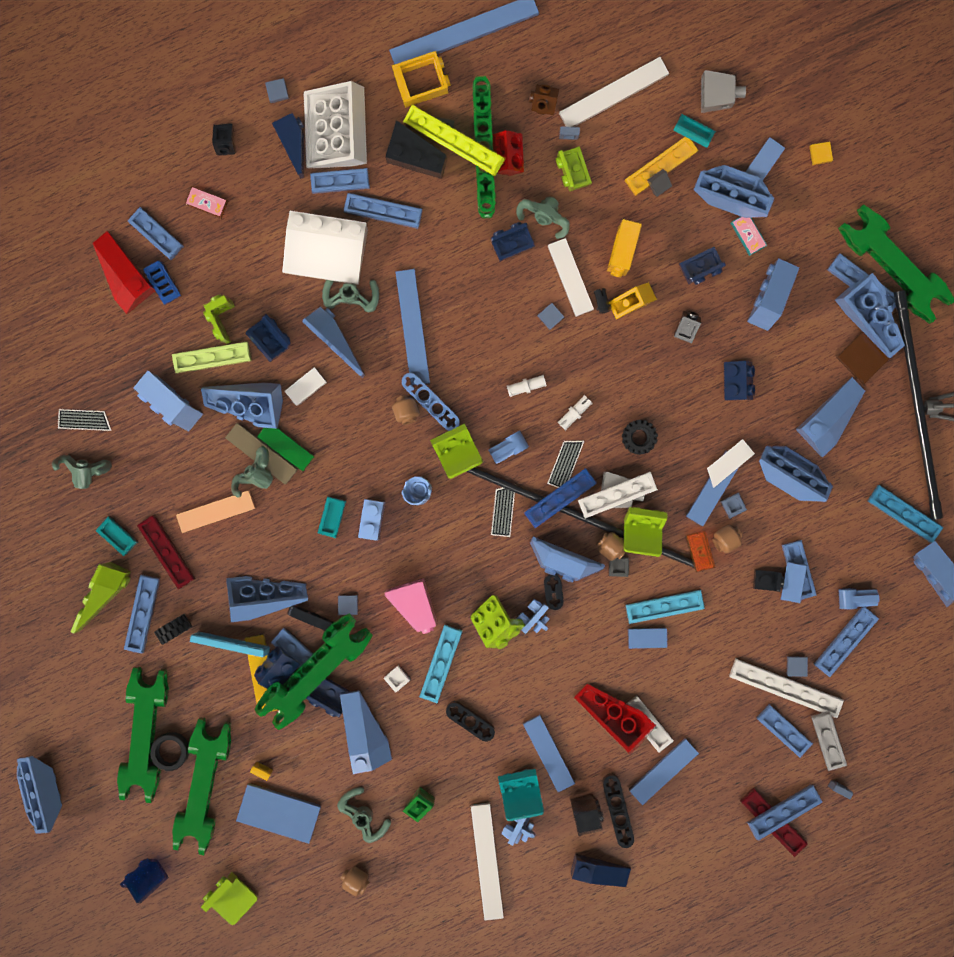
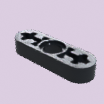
M296 605L290 606L287 612L289 616L324 631L334 623L332 620Z
M452 701L447 705L446 715L449 719L482 741L488 742L494 738L495 729L492 724L457 701ZM457 706L458 712L463 714V711L467 712L463 715L462 721L458 720L460 715L457 713L451 714L450 707L455 708ZM468 716L476 719L474 726H467L465 724V719ZM479 722H482V724L480 725L481 728L485 730L487 728H490V736H483V731L479 728L477 732L474 731L478 727Z

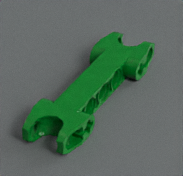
M479 76L473 81L475 141L481 145H487L489 150L493 151L490 82L486 76ZM481 81H482V82H485V83L487 84V86H486V85H476V84H477L478 82H481ZM483 125L488 128V131L482 133L478 128ZM476 165L478 213L482 219L492 218L495 213L494 175L487 171H482ZM488 203L491 207L483 208L482 205Z
M863 204L857 209L859 216L863 220L862 230H856L849 224L843 223L838 228L847 245L857 255L863 256L868 252L903 290H906L908 294V309L929 324L933 323L936 317L930 308L932 298H937L949 306L954 303V296L946 283L937 274L932 272L926 277L886 235L890 230V225L887 221Z
M350 613L334 622L323 634L322 639L325 643L283 685L275 682L264 692L255 707L257 715L262 717L272 710H279L272 721L278 730L295 721L305 710L306 704L304 700L344 659L349 662L354 661L364 651L373 634L369 629L364 628L355 634L349 635L356 623L355 618Z
M135 666L132 669L126 687L125 700L126 703L134 704L129 763L121 762L118 769L119 800L125 801L128 798L131 786L139 785L144 790L146 803L154 801L160 782L161 769L156 765H152L151 747L155 739L158 706L166 707L168 701L169 685L166 669L159 670L154 685H148L143 681L141 667Z
M200 717L197 721L188 748V753L197 755L186 813L178 811L175 816L172 830L173 850H179L185 836H192L198 841L199 855L204 856L216 824L215 818L207 817L218 759L227 761L232 742L231 723L226 722L220 736L212 737L206 732V718Z

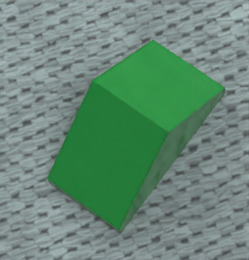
M419 787L402 812L416 822H419L433 808L435 797Z

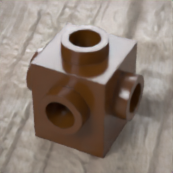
M537 84L535 91H531L529 103H533L531 111L541 115L549 114L554 116L559 89L552 88L547 84Z

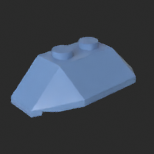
M726 165L701 171L694 187V191L708 205L744 218L767 217L774 200L773 195L770 194L761 178Z
M786 446L765 447L759 462L766 481L799 501L826 502L833 486L827 481L826 476L817 465Z
M534 536L530 541L541 568L545 569L544 572L550 575H562V579L573 583V581L581 580L601 571L605 567L602 563Z
M33 756L20 757L17 759V780L27 817L34 826L36 834L51 832L62 807L53 768Z

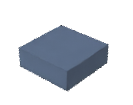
M284 78L265 83L270 103L289 99Z
M561 126L559 138L577 140L580 134V127Z
M553 303L537 315L549 330L564 318Z
M739 493L720 501L728 518H732L747 510Z
M339 595L338 615H347L349 613L351 615H358V595Z
M787 656V676L807 677L808 657Z
M834 780L830 781L828 787L848 799L852 798L853 792L849 788Z

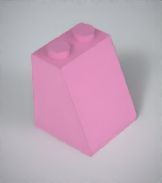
M424 578L387 589L385 595L417 632L422 631L424 634L434 630L433 628L437 625V619Z

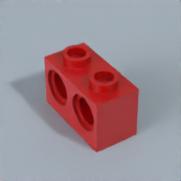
M508 130L493 134V152L505 158L497 174L513 176L523 173L522 134Z

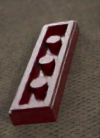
M155 515L137 525L178 590L195 580L192 572Z
M754 788L740 800L755 817L772 808ZM788 823L771 833L794 857L808 845Z

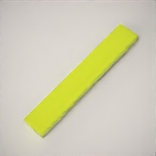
M414 105L410 107L403 121L496 176L505 158Z

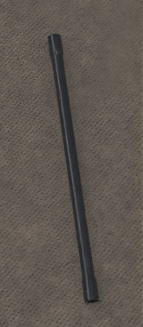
M906 290L894 292L902 339L905 345L904 352L929 496L930 514L932 520L942 519L943 512L938 494L908 314Z

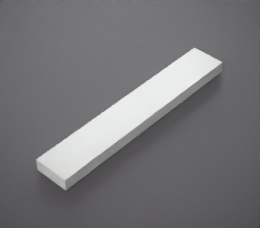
M658 57L559 112V115L566 127H575L669 75V72L661 57Z
M735 659L729 677L822 713L830 711L831 715L835 718H838L844 702L843 699L739 659Z
M490 803L471 805L484 920L502 919L504 917Z

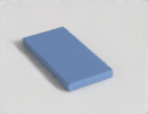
M248 783L236 821L309 844L321 805Z

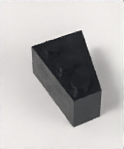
M396 120L385 156L386 162L442 179L447 163L446 154Z
M592 794L570 799L578 836L600 832L602 830L601 822H604V817L598 799L594 800Z

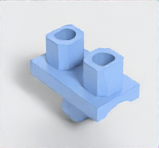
M533 599L528 608L535 614L528 618L522 612L516 618L522 619L525 627L521 630L525 634L535 623L537 625L533 630L536 633L541 628L545 631L549 629L545 625L550 620L546 615L542 620H539L549 609L548 606Z
M531 817L515 820L518 822L515 828L509 824L504 827L502 835L509 839L508 843L510 845L518 844L520 838L526 842L528 837H535L536 833L532 831L534 824L529 822Z

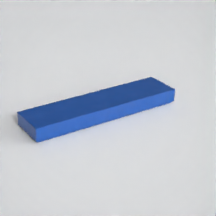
M585 468L525 511L524 514L534 528H537L597 483Z

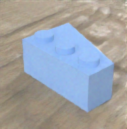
M147 371L134 386V389L139 393L137 396L145 403L148 401L151 404L150 408L157 414L161 413L163 415L162 419L169 425L175 424L190 431L203 415L199 410L191 407L186 399L181 398L160 377L150 371Z

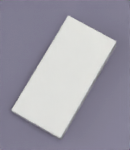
M314 367L286 389L285 393L296 406H299L327 382Z

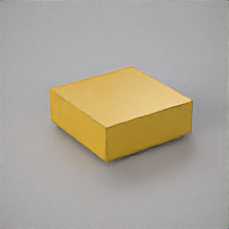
M830 142L809 146L812 165L833 161Z
M256 762L250 773L267 781L273 769Z

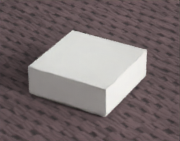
M399 665L384 677L385 681L395 692L399 691L411 680Z

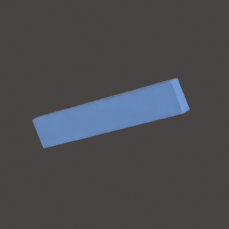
M415 269L396 271L409 373H415L425 384H429L430 378ZM414 377L410 378V382H411V385H412V386L416 385V384L414 383V380H415Z

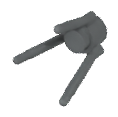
M954 392L929 397L928 400H925V415H929V418L954 421V417L939 414L943 412V408H954V403L943 404L942 401H939L954 396Z

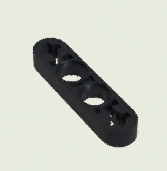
M609 773L603 777L602 784L616 840L620 847L629 848L634 843V835L618 777L613 773ZM610 778L616 781L614 789L615 791L619 790V792H612L610 785H606V783H609ZM613 797L621 798L619 806L611 805ZM619 815L626 817V821L622 825H618L615 822L616 817ZM623 829H625L627 837H630L627 839L628 842L624 843L623 840H620L623 838L621 831Z

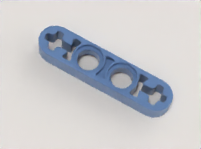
M410 372L403 376V387L446 430L450 431L459 426L458 416L415 373ZM414 377V383L417 386L421 383L423 386L419 387L416 393H413L412 390L415 388L411 384L407 386L405 378ZM421 390L429 392L430 396L427 400L419 398L418 394ZM435 403H440L443 406V411L440 414H435L432 411V406ZM446 410L450 412L447 414L450 419L453 417L456 419L454 427L452 425L448 427L446 425L448 421L445 418L443 420L439 419V417L445 414Z

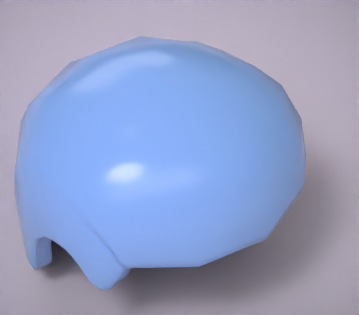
M414 476L405 482L401 492L404 500L409 504L422 505L430 499L432 487L427 479L422 476Z

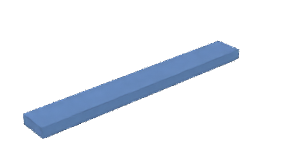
M517 0L389 51L394 65L434 51L439 54L539 15V11L534 0Z

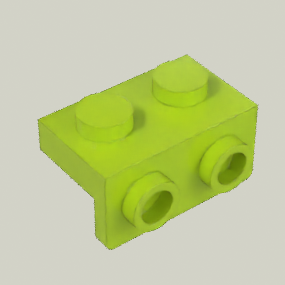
M580 146L564 152L562 150L558 151V157L555 159L558 169L562 168L564 174L562 176L564 187H568L570 192L591 185L592 182Z

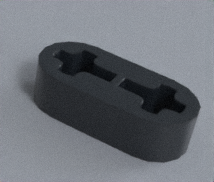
M548 574L544 578L546 603L550 609L559 610L564 602L561 580L556 574ZM551 577H553L554 580H558V583L554 585L555 590L553 591L551 589V585L547 584V581H550ZM552 593H555L556 598L560 599L557 606L549 603L553 599Z

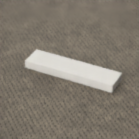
M566 238L549 244L548 249L575 317L594 310Z
M651 472L582 498L578 502L584 517L588 518L656 491L657 487Z

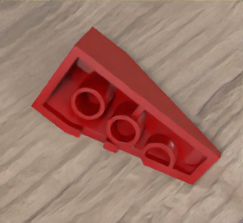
M108 231L93 242L114 300L126 314L130 313L155 292L154 287Z
M589 684L574 697L629 755L644 742L656 727L642 711Z

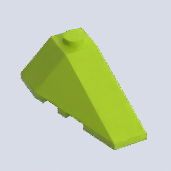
M112 562L98 565L88 586L91 591L84 597L82 602L85 607L78 612L71 633L80 632L123 587H127L130 582V571Z

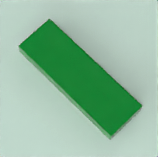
M263 428L257 436L302 472H304L315 457L278 428Z

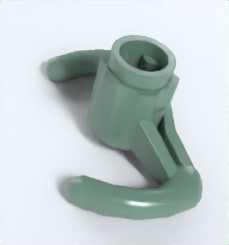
M546 197L541 203L523 199L517 206L516 214L519 220H524L523 211L525 208L535 213V218L541 225H550L552 222L560 225L562 230L555 234L556 239L565 237L570 229L569 220L558 213L559 203L553 197Z
M326 280L322 291L325 307L332 309L338 304L344 303L360 305L366 312L375 311L379 301V288L375 280H371L369 283L372 290L371 302H368L360 295L359 289L353 283H344L339 293L330 298L329 293L334 281Z
M261 446L257 449L254 463L246 467L244 474L234 476L231 484V491L234 496L238 498L242 496V492L238 489L240 483L253 484L262 489H267L272 483L273 476L265 469L269 461V452L266 447Z
M61 455L52 462V468L56 471L59 470L61 463H65L72 473L74 487L78 489L89 488L94 474L99 476L107 473L112 468V463L109 460H101L90 464L86 460L75 461L70 455Z
M363 787L353 788L341 797L337 804L338 810L350 816L353 824L362 831L364 841L367 843L375 842L388 831L391 820L386 819L378 832L371 833L370 824L373 819L371 809L367 806L356 808L347 804L350 798L364 792Z

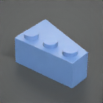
M779 258L774 264L769 265L766 271L768 276L760 287L761 292L754 302L753 310L747 322L766 331L774 325L783 313L799 267Z
M934 541L915 554L913 557L914 564L919 570H922L928 582L933 586L945 606L948 607L954 603V564L937 542Z

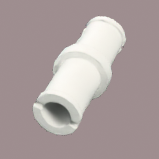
M544 375L528 380L525 378L521 382L507 385L509 396L512 397L524 392L531 393V390L546 387L547 385Z
M584 395L573 407L569 408V411L557 423L566 431L577 418H581V414L593 403Z

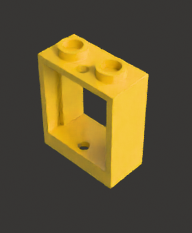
M436 51L392 65L405 108L448 94V87L451 86L448 75L443 74L442 68H444L442 57L437 56ZM434 64L441 87L410 97L403 73Z
M624 219L621 221L607 271L611 272L610 275L622 277V275L625 276L630 270L642 224Z

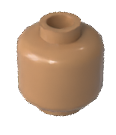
M407 395L396 398L397 402L392 405L396 421L402 423V425H408L417 421L416 418L420 412L416 400L408 398Z
M726 525L714 533L712 541L719 552L730 553L741 546V538L743 536L737 527L733 528L730 525Z
M613 532L605 533L597 543L599 553L610 561L616 558L621 559L626 553L623 549L624 540Z
M355 866L350 870L346 869L340 878L343 881L342 889L353 896L363 895L370 883L368 874Z

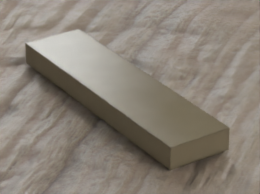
M238 423L235 424L225 437L254 461L257 449L261 446L266 447L269 452V461L265 469L285 485H287L298 470Z

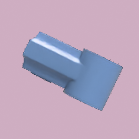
M519 430L488 451L497 464L511 455H516L527 449L529 445Z
M838 589L839 609L878 606L879 594L877 589Z

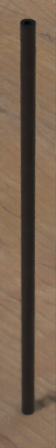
M475 467L466 471L536 502L545 498ZM567 506L560 510L564 514L609 533L613 532L624 539V530L591 516L585 518L582 512ZM662 547L661 555L695 569L693 559Z

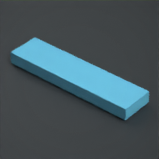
M701 590L625 604L629 624L705 609Z
M444 624L419 696L420 698L438 703L463 630Z
M196 632L190 637V642L258 657H264L270 652L269 646L204 632Z

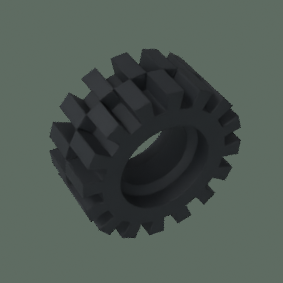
M646 420L633 421L624 428L622 443L631 453L637 455L648 453L654 449L658 441L656 428ZM636 430H643L647 435V440L642 445H638L633 441L632 436Z
M183 614L154 633L160 643L164 645L193 626L186 615Z

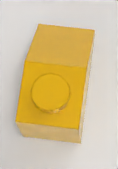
M648 282L609 301V304L612 306L611 309L615 318L619 319L657 299Z

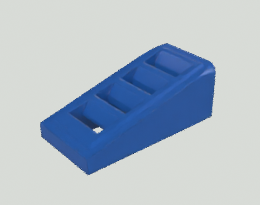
M159 260L143 269L164 305L181 296L163 262ZM159 269L161 270L160 272L152 275L153 272ZM165 276L164 279H162L159 282H156V279ZM169 283L167 287L160 289L162 285ZM171 289L174 291L173 293L167 295L166 297L163 295L164 293L170 291Z

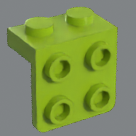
M220 294L211 298V302L203 305L206 310L203 313L207 321L213 324L214 329H212V332L216 339H220L221 342L228 344L231 343V340L218 315L234 308L235 305L230 298Z
M465 424L430 440L449 479L483 463Z
M629 507L624 518V551L660 557L662 554V529L667 521V513L660 512L659 510Z
M492 595L471 615V620L486 648L502 649L506 647L507 642L516 637L520 630L525 627L522 619H510L496 595Z
M231 872L227 877L223 876L216 883L217 888L213 892L209 890L202 898L204 903L201 908L207 912L212 907L230 925H235L254 905L258 896Z

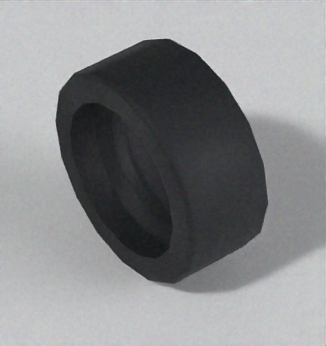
M167 732L158 737L153 743L151 759L159 769L173 771L181 767L188 759L189 743L181 734ZM167 740L175 741L181 748V756L175 762H166L160 756V746Z

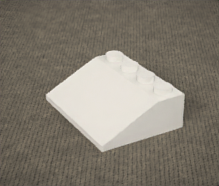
M349 81L304 91L306 168L351 167L367 164L364 87Z
M290 211L286 229L282 272L359 285L368 232L367 223Z

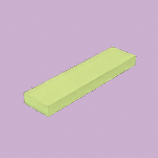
M249 342L176 353L172 354L174 370L177 374L251 361Z

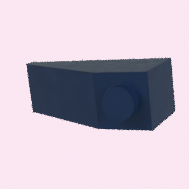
M293 113L272 124L298 176L302 179L304 178V134L301 129L304 126L300 118L295 119Z
M575 853L570 872L572 879L581 882L626 887L631 868Z

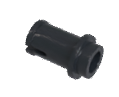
M606 288L595 290L594 294L598 306L596 310L599 311V314L610 312L612 306L608 302Z

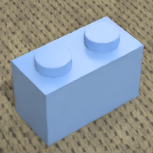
M364 499L358 538L379 540L385 502Z

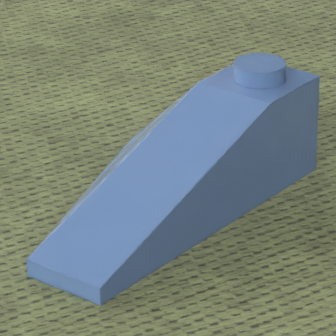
M871 273L846 289L835 301L888 358H891L905 345L898 325L892 316L891 305L889 306L887 302L885 288L875 275Z
M319 307L302 320L362 378L365 376L341 329L333 319L335 315L328 308L323 310Z
M851 377L808 417L796 431L821 457L825 456L838 443L865 390Z
M252 383L201 388L204 406L224 414L230 413L242 421L244 419L248 420L257 427L275 429L278 427L283 404L281 384Z
M248 576L226 578L231 622L252 620L308 601L306 584L288 581L276 583L270 582V579H263V581L252 580V577Z
M358 690L340 693L353 774L373 771L392 760L389 740L383 734L379 723L372 715L361 692Z

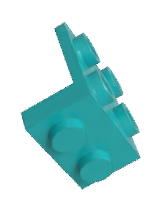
M526 769L522 772L498 776L507 821L544 814L536 769Z

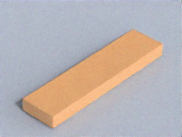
M249 490L243 492L239 498L231 496L177 514L176 516L181 531L184 533L256 508Z

